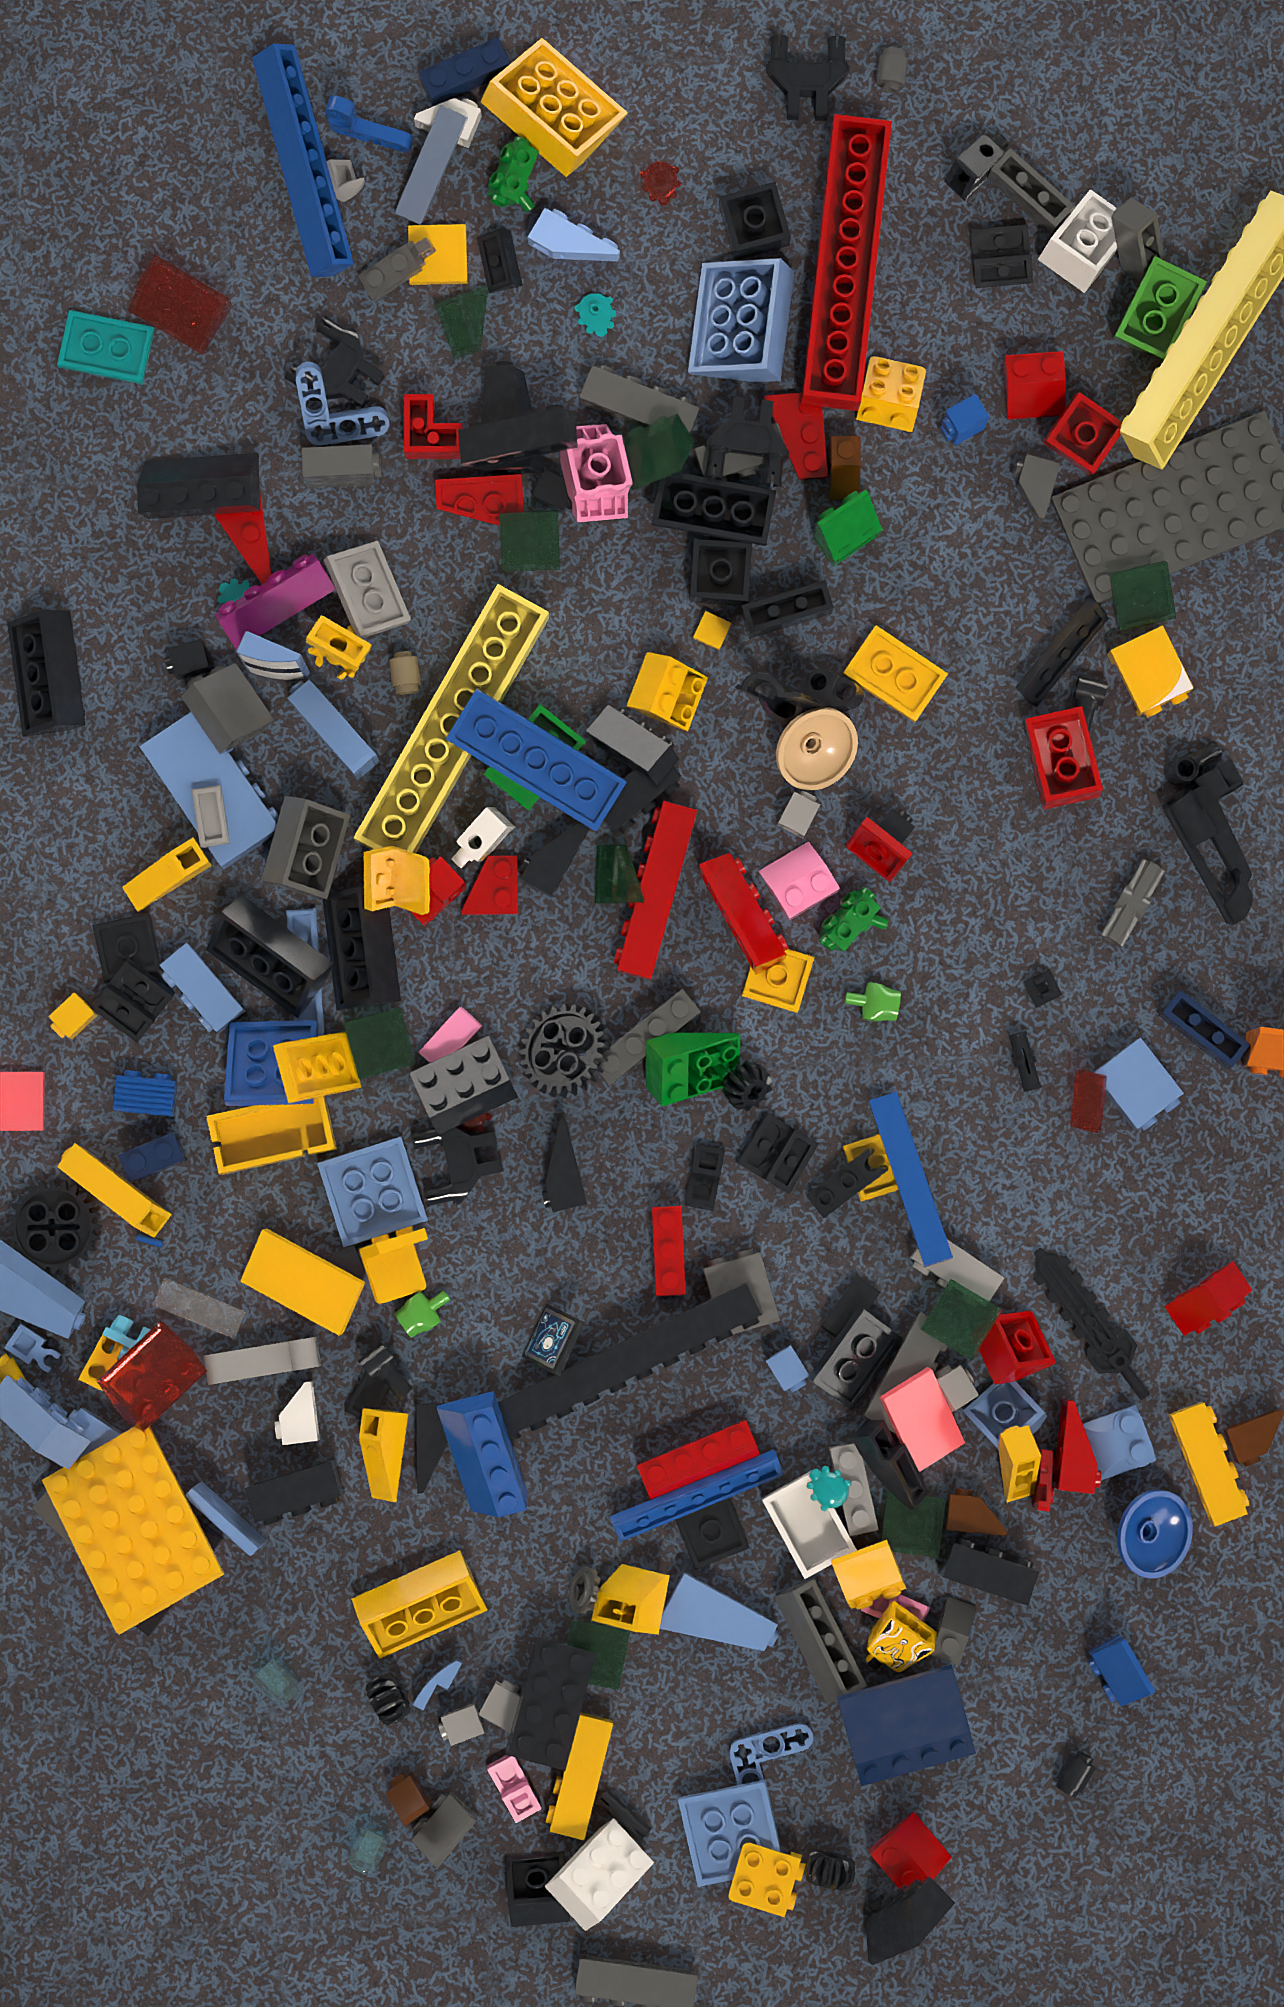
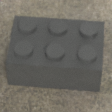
M285 796L261 881L305 896L327 899L350 815L308 799Z

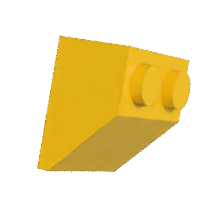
M887 1540L831 1560L846 1601L851 1609L855 1607L856 1609L867 1608L873 1604L874 1600L882 1597L885 1599L894 1598L901 1593V1590L907 1589L896 1557Z

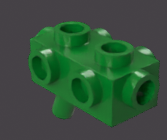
M515 137L512 143H508L502 148L499 154L498 168L489 179L487 196L491 198L490 202L496 206L506 207L519 203L525 212H529L535 205L525 191L529 187L527 180L539 151L531 147V143L522 137Z
M862 887L859 891L854 890L846 894L840 902L841 907L836 913L831 914L822 923L823 929L818 933L821 937L818 941L829 951L838 950L845 952L861 931H867L870 925L886 929L889 920L888 918L876 915L881 908L874 901L876 896L867 888Z

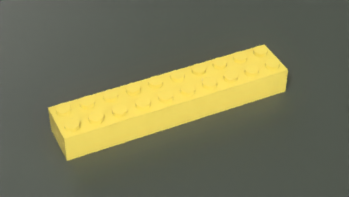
M1270 191L1266 199L1259 203L1256 215L1251 223L1244 227L1242 237L1237 245L1229 251L1224 266L1214 275L1207 293L1200 297L1195 312L1183 324L1181 334L1176 342L1172 343L1168 348L1166 358L1161 366L1154 370L1151 382L1146 390L1139 394L1134 409L1122 421L1120 433L1134 458L1163 470L1284 277V195Z
M497 584L354 836L356 842L370 850L394 846L412 853L418 851L471 757V754L446 740V737L476 688L500 703L503 701L549 619L548 611Z

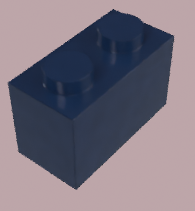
M173 1132L118 1155L130 1183H135L188 1161L177 1134Z

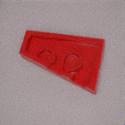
M802 393L763 396L764 400L774 401L772 419L774 424L778 423L784 444L789 451V459L798 480L828 478L822 407L802 405Z
M522 474L435 480L436 506L438 510L526 533Z

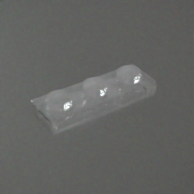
M167 1278L163 1279L153 1306L233 1339L236 1338L246 1315L244 1310Z

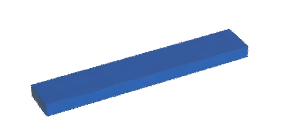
M897 1092L869 1100V1105L924 1268L953 1259Z
M773 1449L609 1517L619 1541L622 1542L781 1477L784 1474Z

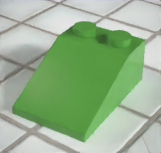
M1154 256L1113 338L1163 362L1168 348L1172 343L1176 342L1181 334L1183 324L1189 319L1207 281Z

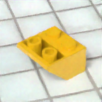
M647 652L627 707L644 716L688 731L708 677L672 657Z
M621 1564L599 1588L600 1591L597 1593L598 1600L595 1601L591 1621L634 1632L659 1634L670 1575Z

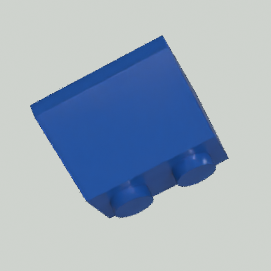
M1119 1634L1088 1651L1092 1659L1087 1662L1096 1677L1100 1674L1103 1677L1106 1685L1102 1688L1111 1703L1116 1700L1120 1706H1124L1156 1692L1128 1642Z

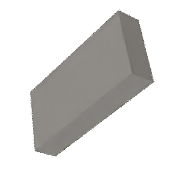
M222 786L192 789L200 848L230 844Z

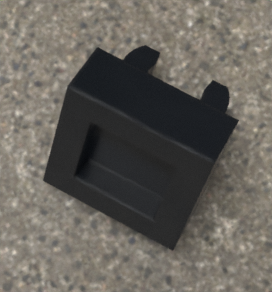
M1050 969L1023 982L1035 1008L1063 995Z

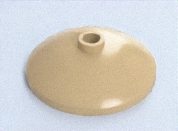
M828 707L810 709L794 718L781 734L776 749L777 767L783 778L792 786L802 790H819L838 781L848 771L857 753L858 736L853 723L842 712Z

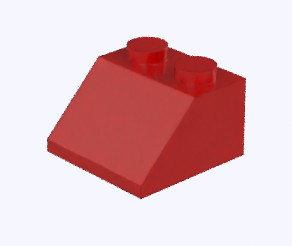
M1064 352L1005 355L1002 365L1007 420L1060 416L1065 409L1066 376Z
M1032 1311L992 1316L970 1332L995 1385L1015 1382L1056 1363Z
M914 1811L868 1849L870 1855L898 1888L904 1884L908 1886L915 1879L921 1881L929 1876L934 1879L952 1858Z

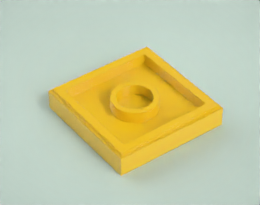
M466 224L408 226V242L413 241L416 244L422 239L427 238L436 249L435 253L424 259L426 264L422 267V271L409 279L410 285L467 284Z
M787 949L785 950L787 954L786 959L755 975L750 967L742 997L798 1013L815 957Z
M880 1135L843 1146L848 1163L869 1147H873L875 1152L868 1159L869 1166L872 1168H878L883 1164L888 1166V1171L858 1192L860 1202L898 1190Z

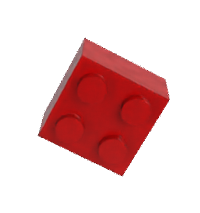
M1079 392L1074 394L1042 443L1086 474L1092 475L1120 437L1122 422Z

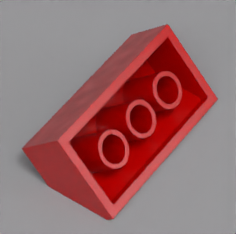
M728 853L701 863L699 865V874L755 975L786 959L787 954L785 950L789 948L781 933L775 935L771 927L774 924V920L768 909L762 910L757 902L760 899V895L754 884L750 883L748 885L745 881L743 874L746 873L742 862L739 858L733 859L732 855Z
M744 1419L637 1464V1468L650 1499H654L759 1456L760 1453L748 1423Z

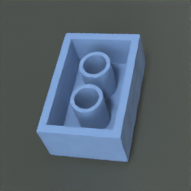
M6 1375L0 1383V1418L36 1452L70 1469L91 1442L83 1434L85 1428L72 1418L68 1420L66 1417L68 1413L56 1403L51 1405L49 1402L51 1397L39 1387L33 1390L34 1387L21 1377L17 1381Z

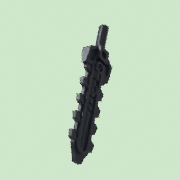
M1042 1248L1036 1250L1034 1255L1036 1258L1035 1270L1037 1275L1034 1277V1281L1038 1286L1046 1285L1050 1291L1047 1295L1048 1300L1051 1304L1058 1302L1063 1308V1311L1060 1313L1064 1321L1071 1319L1076 1326L1073 1334L1077 1339L1084 1337L1088 1342L1089 1347L1086 1351L1089 1355L1086 1358L1098 1374L1121 1373L1140 1400L1146 1398L1150 1394L1129 1366L1132 1364L1137 1348L1135 1341L1125 1328L1123 1330L1119 1327L1112 1329L1107 1322L1110 1314L1106 1309L1099 1311L1095 1306L1096 1295L1093 1291L1087 1293L1081 1287L1084 1279L1080 1273L1073 1275L1067 1267L1071 1261L1066 1255L1059 1257L1057 1254L1047 1253Z

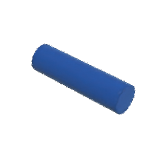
M139 1233L136 1238L137 1241L162 1248L164 1242Z

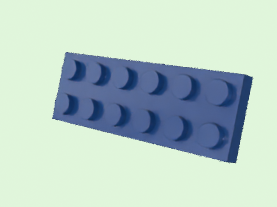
M478 688L474 691L446 737V740L594 831L598 830L627 783V780Z

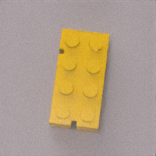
M326 1096L314 1098V1104L254 1105L206 1116L212 1142H221L222 1147L213 1148L218 1173L221 1175L304 1157V1150H308V1154L313 1155L337 1149Z

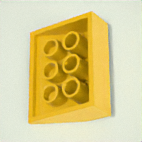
M543 38L489 82L481 99V103L518 136L528 140L531 143L530 146L538 150L539 154L565 177L569 176L584 163L628 113Z

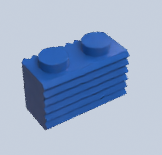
M972 393L971 397L967 396L966 400L962 399L961 403L957 402L956 406L952 405L951 409L947 408L939 429L947 442L951 440L954 446L984 430L990 417L978 396Z
M125 1070L124 1076H116L113 1110L174 1117L178 1082L171 1081V1075L154 1073L152 1079L142 1078V1072Z

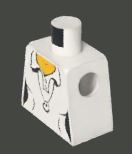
M486 807L458 838L456 842L461 848L451 859L463 870L474 859L477 862L483 861L515 826L495 807ZM477 836L482 840V845L479 848L474 843Z

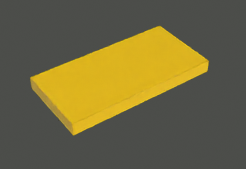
M346 1031L273 1045L288 1103L361 1088Z
M267 1228L262 1229L240 1281L338 1336L344 1333L365 1285L363 1280Z

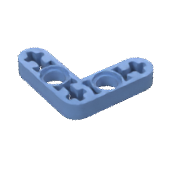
M304 362L297 367L296 384L306 436L312 444L327 445L376 437L387 432L389 416L381 407L374 406L329 414L320 367L313 362ZM306 371H310L311 375H313L314 389L308 390L307 380L303 378ZM309 398H319L322 401V406L317 410L308 409L306 401ZM373 416H378L379 420H382L380 421V426H374L372 422ZM362 417L365 429L361 430V424L359 419ZM344 420H352L356 427L351 432H344L340 429L339 425ZM332 422H335V432H336V434H332V429H331V423H332ZM321 425L323 429L322 436H317V433L313 432L315 431V426Z
M794 1723L735 1740L731 1744L729 1751L737 1785L742 1784V1778L747 1773L756 1774L759 1781L764 1780L760 1762L808 1749L813 1742L811 1728L804 1723ZM801 1729L802 1733H808V1737L804 1738V1744L799 1745L798 1741L794 1740L788 1742L791 1748L785 1750L784 1739L780 1733L787 1732V1738L795 1736V1730ZM769 1736L776 1737L780 1742L779 1749L773 1753L764 1750L763 1741ZM744 1744L746 1749H751V1752L747 1754L748 1763L750 1765L755 1762L756 1767H747L740 1772L738 1771L737 1766H743L741 1757L734 1755V1752L738 1751V1745Z

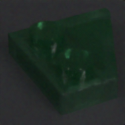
M487 286L434 304L454 360L481 351L488 297Z
M597 845L594 903H644V896L626 845Z

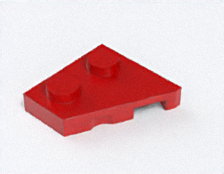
M517 855L488 856L462 908V915H517Z
M1039 1448L1041 1460L1032 1507L1040 1511L1050 1512V1504L1053 1503L1054 1486H1051L1052 1474H1056L1057 1457L1053 1456L1052 1450Z

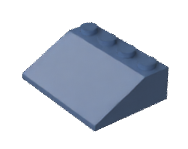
M781 258L702 263L688 368L689 374L749 382L781 381L795 272Z

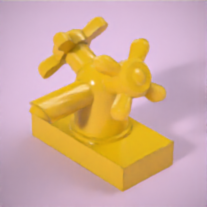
M322 615L306 637V643L313 646L308 648V653L317 656L316 666H322L323 656H325L331 664L341 665L344 668L337 675V678L340 680L346 676L350 678L355 676V672L359 669L361 663L365 661V657L372 644L356 636L351 625L345 629Z

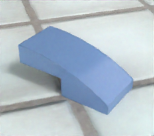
M457 1658L441 1668L420 1691L413 1706L424 1710L437 1684L448 1690L463 1661Z

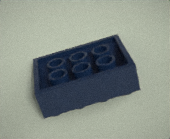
M952 1664L837 1697L861 1786L976 1754Z

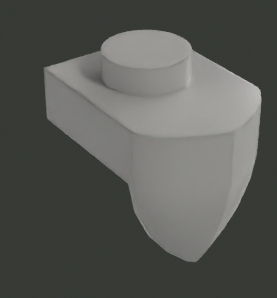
M330 159L326 161L336 199L345 202L360 192L365 180L364 178L356 179L351 160Z

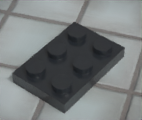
M858 1306L807 1378L846 1407L853 1410L903 1338L865 1309Z

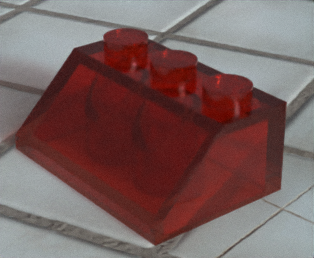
M154 255L138 282L128 311L203 355L233 306L230 299Z
M160 1321L97 1380V1383L125 1422L144 1432L197 1382L207 1370L194 1351L164 1322Z

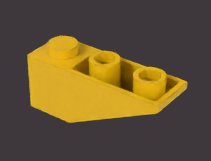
M193 837L167 853L122 888L137 912L210 868L212 864Z
M363 1408L359 1440L372 1498L396 1502L408 1421L407 1413Z

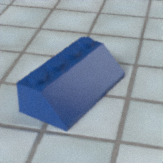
M494 1391L438 1405L437 1411L471 1511L494 1517H502L527 1510L528 1492Z

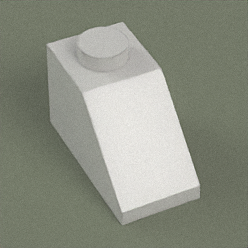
M453 98L416 113L414 118L415 127L427 132L431 129L440 105L468 117L457 143L467 148L471 144L482 117L481 109L477 108L478 105L465 98L461 101Z
M313 1381L305 1382L279 1415V1421L275 1422L276 1438L282 1439V1445L320 1440Z

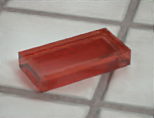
M1081 1069L1076 1072L1071 1127L1095 1133L1101 1130L1107 1081L1106 1075Z

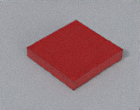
M868 817L860 824L845 845L848 850L888 882L893 880L913 854Z

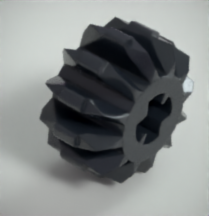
M745 1060L742 1065L736 1064L732 1072L727 1071L729 1077L722 1081L724 1097L734 1108L738 1110L744 1109L747 1112L752 1106L758 1108L762 1100H767L766 1094L773 1090L770 1086L773 1081L770 1074L756 1061L752 1063Z
M390 1672L384 1675L381 1674L366 1684L367 1697L374 1709V1713L377 1714L379 1720L385 1725L395 1724L410 1714V1702L402 1685H400L398 1679Z
M819 1850L811 1852L805 1867V1876L809 1883L832 1890L842 1891L850 1889L856 1874L855 1861L852 1858L829 1851Z

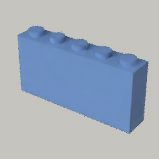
M192 712L139 746L197 832L192 789L222 786L230 844L208 848L223 869L274 836L279 815L273 807L267 810L261 801L266 796L257 783L252 786L245 777L249 774V771L240 759L235 762L229 754L233 748L219 754Z

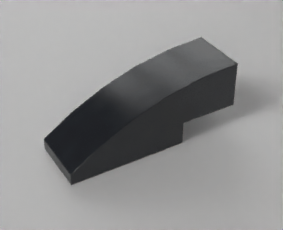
M884 1419L865 1421L851 1437L853 1443L881 1483L910 1510L915 1509L929 1491L906 1444L895 1443Z

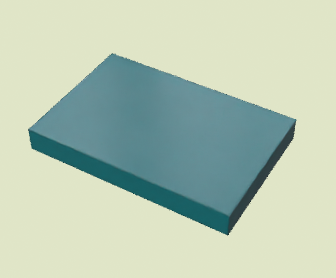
M69 310L57 367L143 385L155 328Z

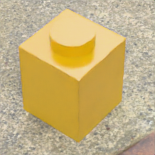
M74 992L48 1017L54 1022L50 1027L61 1038L67 1036L73 1039L98 1015Z

